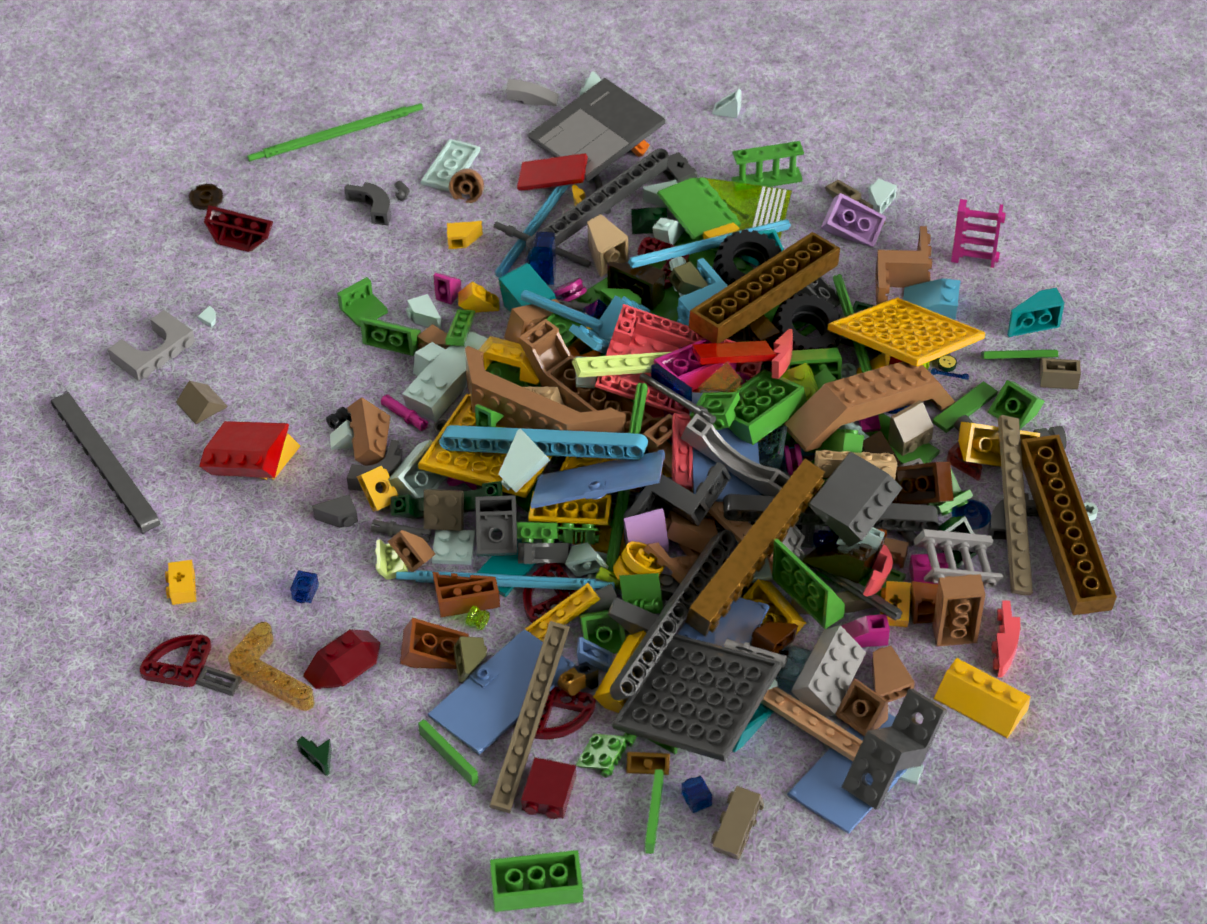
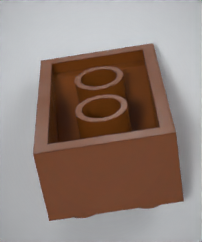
M412 617L403 629L400 664L412 668L457 669L454 645L459 637H469V634Z

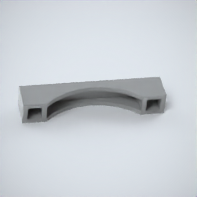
M697 413L688 423L682 434V440L716 463L723 464L729 472L764 496H776L790 478L779 469L760 465L741 455L721 437L713 424Z

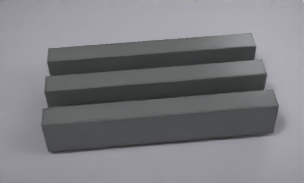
M205 666L195 682L197 685L233 696L235 690L239 687L238 685L242 682V677ZM206 673H209V674H212V675H216V676H219V677H222V678H225V679L234 681V683L232 684V683L223 681L221 678H218V677H215V678H214V677L207 676Z

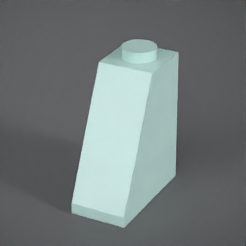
M520 428L498 473L503 479L501 481L502 485L507 490L512 488L517 492L550 459Z

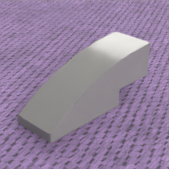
M508 79L506 89L507 100L524 101V105L557 106L558 94L535 83Z

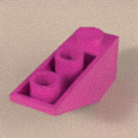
M885 614L864 616L841 625L861 647L888 645L890 629L887 615Z

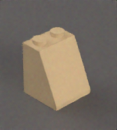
M602 214L588 221V248L597 272L602 277L607 274L608 262H628V236Z

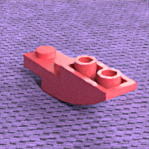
M1002 600L1001 609H997V621H1001V625L998 627L996 640L992 641L991 646L992 654H996V658H993V670H997V676L1001 678L1012 664L1020 635V617H1012L1011 602L1008 600Z

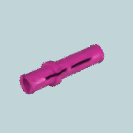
M388 394L382 397L381 405L403 418L405 423L415 426L420 431L427 428L428 421L420 417L415 410L408 409Z

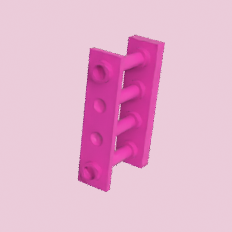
M960 199L951 262L958 263L959 257L967 256L991 260L990 268H994L995 262H999L1000 252H996L1000 225L1005 222L1006 213L1003 212V205L1000 204L999 213L970 210L969 207H966L967 200ZM974 217L996 220L997 226L968 223V221H965V218ZM971 230L995 234V239L970 237L963 234V231ZM961 244L993 247V252L964 249V247H961Z

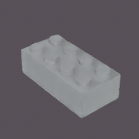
M841 625L823 630L791 692L803 704L822 716L834 715L866 651Z

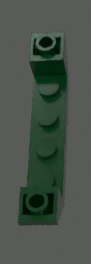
M501 481L483 483L482 489L464 491V513L476 511L475 497L502 496ZM409 494L391 497V516L411 519L424 518V497L413 498Z

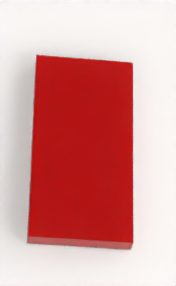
M586 153L522 162L517 188L519 191L583 183L588 156Z
M767 341L692 344V352L701 365L772 361L776 355Z

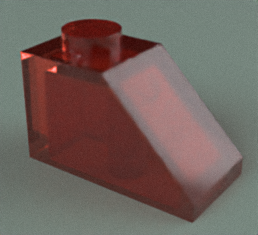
M957 442L948 451L947 462H950V465L979 481L981 479L982 464L964 461L959 442Z

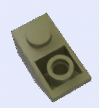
M691 261L673 268L668 278L677 292L684 295L708 286V283L703 279Z

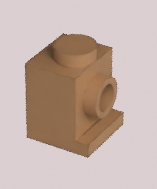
M885 537L884 545L888 547L892 555L893 564H899V568H904L909 542Z

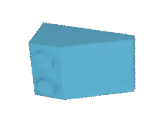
M942 278L905 287L903 300L956 320L960 280Z

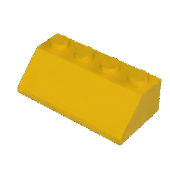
M961 422L958 442L964 461L1001 466L998 427ZM1020 430V440L1040 437V433Z
M605 495L596 500L583 498L533 509L530 506L528 521L610 526L612 495Z
M645 631L627 636L593 697L605 709L619 713L628 698L621 701L613 699L610 694V687L646 635Z
M956 658L946 671L934 696V700L1008 739L1027 712L1031 696Z

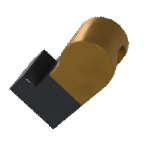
M584 662L562 673L557 684L559 688L570 695H576L581 689L586 687L590 689L597 688L598 669L588 662Z

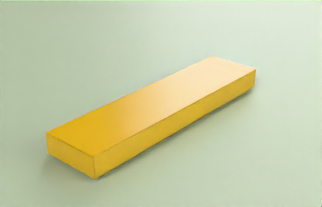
M587 583L526 627L525 630L543 642L550 621L566 625L598 602L600 598L590 584Z

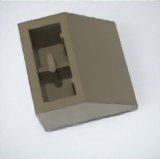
M1039 359L1040 387L1078 390L1081 376L1080 360Z

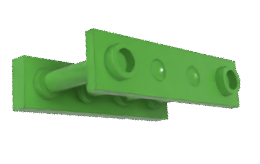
M800 141L732 151L736 165H739V176L732 177L735 192L803 181L799 167H796L797 156L804 155ZM790 157L789 168L779 170L780 158ZM773 159L772 171L763 172V161ZM756 162V173L746 175V163Z

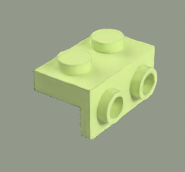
M381 539L376 540L375 553L377 564L375 567L378 574L388 580L396 578V572H408V567L389 543L385 544Z

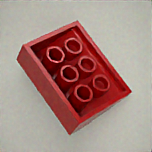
M224 421L204 448L199 467L210 475L275 478L289 424Z

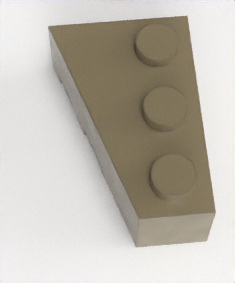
M736 786L735 790L731 791L728 796V808L720 816L719 823L721 825L719 830L714 832L711 843L713 844L714 851L739 860L748 842L751 828L756 825L757 820L755 818L759 809L763 810L764 803L761 794Z

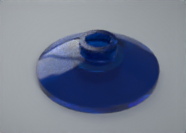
M967 499V504L961 507H957V505L953 507L952 517L965 516L972 530L981 529L990 522L991 512L980 501Z

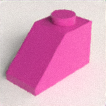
M434 273L436 300L452 305L458 297V292L462 290L461 279L446 274Z

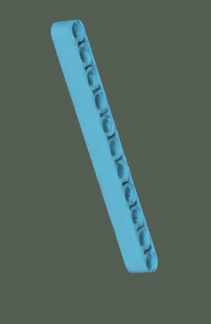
M450 425L446 427L439 440V444L448 451L508 453L513 439L520 428ZM521 428L541 451L548 456L638 460L643 457L648 445V439L644 435L635 433Z

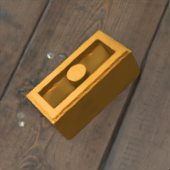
M627 752L626 773L655 774V769L664 771V775H669L670 753Z

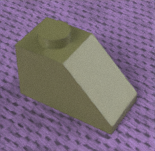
M459 637L455 643L454 654L459 683H463L481 664L483 659L486 658L487 646L484 645L483 637Z

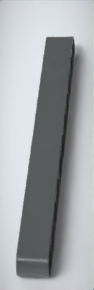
M662 148L654 150L529 237L526 241V257L530 260L541 258L585 227L592 218L605 213L663 172L668 164L669 154L667 150Z
M66 392L51 399V404L54 410L58 411V416L62 421L66 422V427L70 433L73 432L78 444L81 443L85 454L90 456V461L95 468L98 467L100 475L103 479L107 480L109 488L115 491L117 499L120 503L124 504L126 512L129 516L132 515L136 526L142 529V534L160 526L159 518L70 393Z
M728 494L723 498L724 518L730 521L756 522L776 496ZM891 503L873 527L884 530L921 532L923 529L937 530L939 528L937 508L930 505ZM808 507L805 513L801 512L796 523L798 525L828 526L810 507Z
M724 530L709 540L611 685L610 694L613 699L621 701L636 693L688 615L690 606L708 585L734 546L735 536L731 531Z

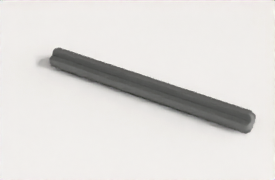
M811 565L813 569L891 619L899 620L901 618L902 611L877 594L864 596L865 587L861 584Z

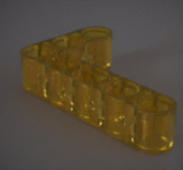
M257 623L228 656L232 674L242 677L248 683L299 710H311L315 705V699L310 686L259 660L274 642V637L269 623Z

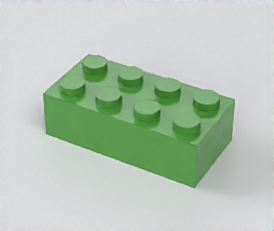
M578 850L490 859L495 912L584 902Z

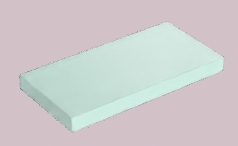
M449 139L422 178L421 184L450 192L449 182L452 176L457 171L470 167L480 152V147Z

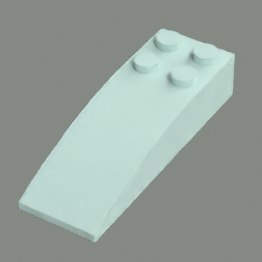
M470 332L464 346L450 345L439 354L402 393L406 407L436 422L468 386L466 380L465 348L470 346L479 350L488 338Z

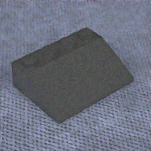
M849 452L808 505L850 547L864 539L902 490V487L885 471L853 452Z

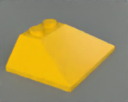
M489 336L480 347L479 351L483 352L485 370L494 360L520 367V381L535 385L540 382L521 344Z

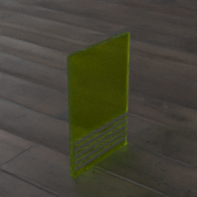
M705 178L709 181L711 187L718 192V195L727 204L732 213L737 216L741 223L740 230L786 219L792 190ZM782 231L776 232L779 239H781Z

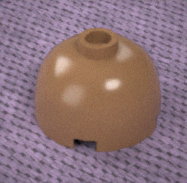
M463 168L457 171L449 182V191L455 200H467L465 201L466 203L476 202L484 190L483 178L476 170L470 168ZM462 194H469L470 199L463 198Z

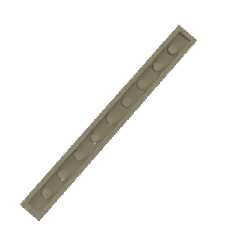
M1001 415L998 418L1010 588L1013 594L1031 595L1033 589L1019 418Z
M553 621L549 623L489 808L511 813L570 626Z

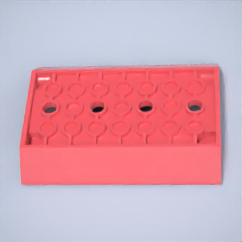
M623 304L606 356L673 352L705 338L689 329L687 325ZM726 339V340L723 341V343H729V342H735V341ZM762 362L737 363L736 372L744 373L753 378L760 372ZM655 372L645 373L662 384L659 375ZM642 373L598 376L595 387L634 400L637 384L645 382L640 380ZM721 379L690 392H718ZM647 384L648 390L645 404L673 414L690 415L689 409ZM689 392L681 395L689 400Z

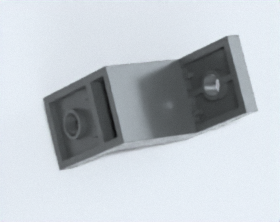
M717 462L715 466L709 469L708 477L698 485L697 493L694 494L661 474L660 483L648 485L636 495L635 503L625 511L624 518L654 511L659 503L699 526L730 481L731 476L726 467Z
M476 485V490L482 489V486ZM502 492V496L475 497L477 557L517 555L516 495ZM492 533H502V537L499 540H494L491 537Z
M908 689L892 726L866 732L842 784V788L872 808L880 809L897 771L922 765L947 709L916 690ZM918 712L923 716L921 724L917 723L915 719ZM867 773L873 777L871 785L866 782Z

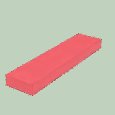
M674 413L672 415V480L687 490H691L693 488V446L681 439L691 418L690 415Z

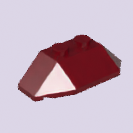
M211 205L208 206L204 223L216 244L246 252L253 251L268 239L273 221Z
M350 629L316 652L303 677L315 689L343 687L377 664L381 643L367 630Z

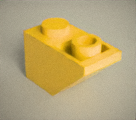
M482 221L447 223L448 249L467 248L483 235Z
M473 281L458 292V306L465 310H474L475 312L500 311L499 297Z

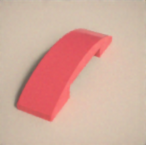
M884 544L874 560L872 566L874 571L863 593L866 597L874 595L881 590L892 569V555Z

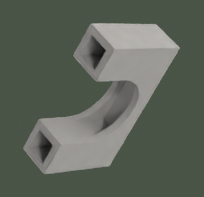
M165 310L150 319L153 331L165 339V342L160 347L150 351H140L121 339L108 348L110 360L138 381L149 377L153 371L163 367L171 358H176L181 351L190 348L195 342L193 330Z

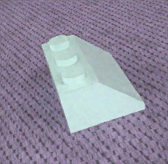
M431 439L419 443L394 471L390 479H388L391 486L395 487L398 495L409 494L413 498L424 497L425 489H437L447 476L418 469V463L433 443Z

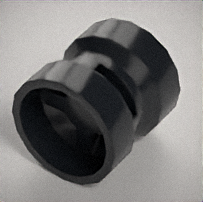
M340 407L336 410L335 414H330L326 417L327 424L334 430L346 420L352 422L351 414L348 413L345 407Z

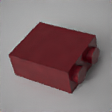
M534 757L521 798L522 810L530 815L538 813L546 815L550 819H564L576 779V765Z

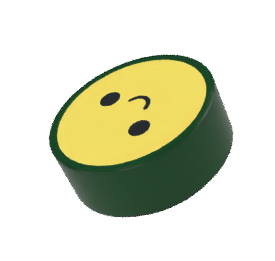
M944 355L938 359V368L940 370L951 372L956 369L957 360L955 357Z

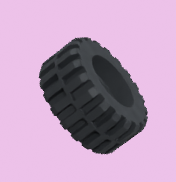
M746 229L742 230L741 233L739 231L733 232L732 235H728L721 242L713 261V269L729 286L746 275L737 269L733 262L734 258L749 256L763 264L782 251L779 245H775L776 241L772 238H767L768 235L765 233L759 234L756 230L749 232Z
M807 293L800 294V296L796 294L783 301L778 307L772 324L780 331V337L788 329L793 330L792 351L838 347L842 336L827 329L828 324L841 319V315L838 310L835 311V306L832 303L826 302L827 299L823 297L818 298L814 294H811V296L807 295ZM798 321L810 323L818 329L821 337H805L796 331L792 323Z

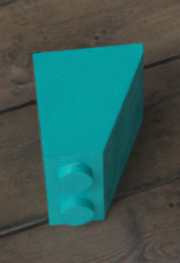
M529 263L498 278L503 305L509 312H511L512 308L531 304L521 300V293L524 290L550 300L556 299L553 291Z

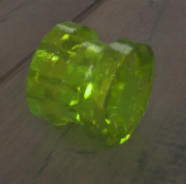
M473 606L467 614L466 624L469 626L475 625L477 629L483 630L489 621L490 612L486 610L481 611L478 607Z

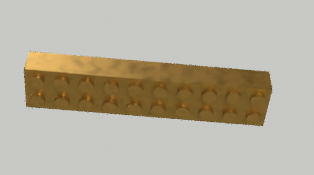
M811 232L691 309L689 329L712 343L723 342L838 266L840 247Z
M1060 435L1022 439L1023 470L1072 615L1111 611L1117 596Z
M807 459L803 460L690 606L685 623L704 636L709 631L712 633L715 631L721 616L725 617L731 609L730 605L732 602H737L742 595L744 586L748 587L754 579L753 575L755 572H759L763 568L767 556L771 557L773 555L774 540L779 539L782 542L788 534V529L790 527L793 528L798 522V516L801 512L805 513L808 509V503L825 481L822 479L825 471Z

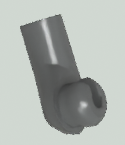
M399 180L395 183V187L399 191L398 194L395 193V196L399 201H404L407 199L410 190Z

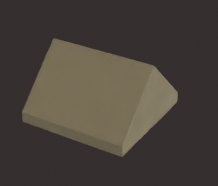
M188 381L176 401L178 406L195 424L228 407L209 385L194 381Z

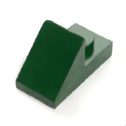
M304 736L300 737L296 741L298 752L327 776L330 773L332 753L330 739H327L317 747L312 740L308 741Z

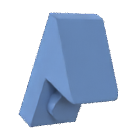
M582 637L577 638L579 665L588 662L607 673L613 662V653Z

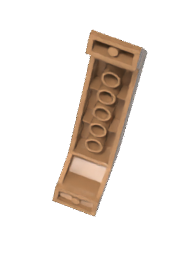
M544 319L519 337V342L542 387H558L564 405L578 412L607 410L610 407L626 414L625 433L629 432L634 403L626 397L596 387L595 389L576 387V374L572 364L575 357L570 354L559 333V328L547 319ZM644 411L640 434L648 439L646 449L657 448L672 437V415L668 414L666 417L653 418Z
M470 346L465 348L466 380L473 413H475V406L477 404L497 411L504 415L497 423L507 428L625 433L626 414L610 407L607 410L578 412L485 371L483 352Z
M902 361L825 383L784 424V428L800 447L807 452L820 448L822 443L842 425L909 406L919 400L925 401L930 399L940 411L946 410L955 401L923 365L916 367Z

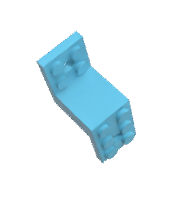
M704 258L697 260V270L708 283V286L678 298L677 322L689 326L691 309L727 287V284Z
M615 295L599 319L603 321V327L600 331L589 330L583 325L578 327L572 324L569 331L592 349L606 355L623 304L649 313L650 310L625 296L620 298Z

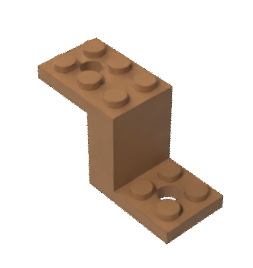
M920 226L917 251H877L875 271L876 305L888 301L886 294H889V287L905 288L930 281L931 274L928 270L932 269V258H929L931 257V246H928L931 241V234L927 233V226Z

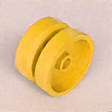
M632 541L626 545L621 556L615 562L613 572L620 581V575L658 573L660 576L665 566L661 567L656 562L658 560L656 556L652 553L648 555L643 550L647 544Z

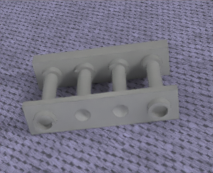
M923 529L914 539L915 547L927 549L932 570L924 577L926 582L938 584L939 578L947 576L981 574L983 586L985 588H992L1003 578L1001 573H991L985 551L993 543L992 536ZM935 548L944 550L948 569L940 568ZM952 550L961 552L965 570H957ZM969 552L978 554L982 572L974 571Z

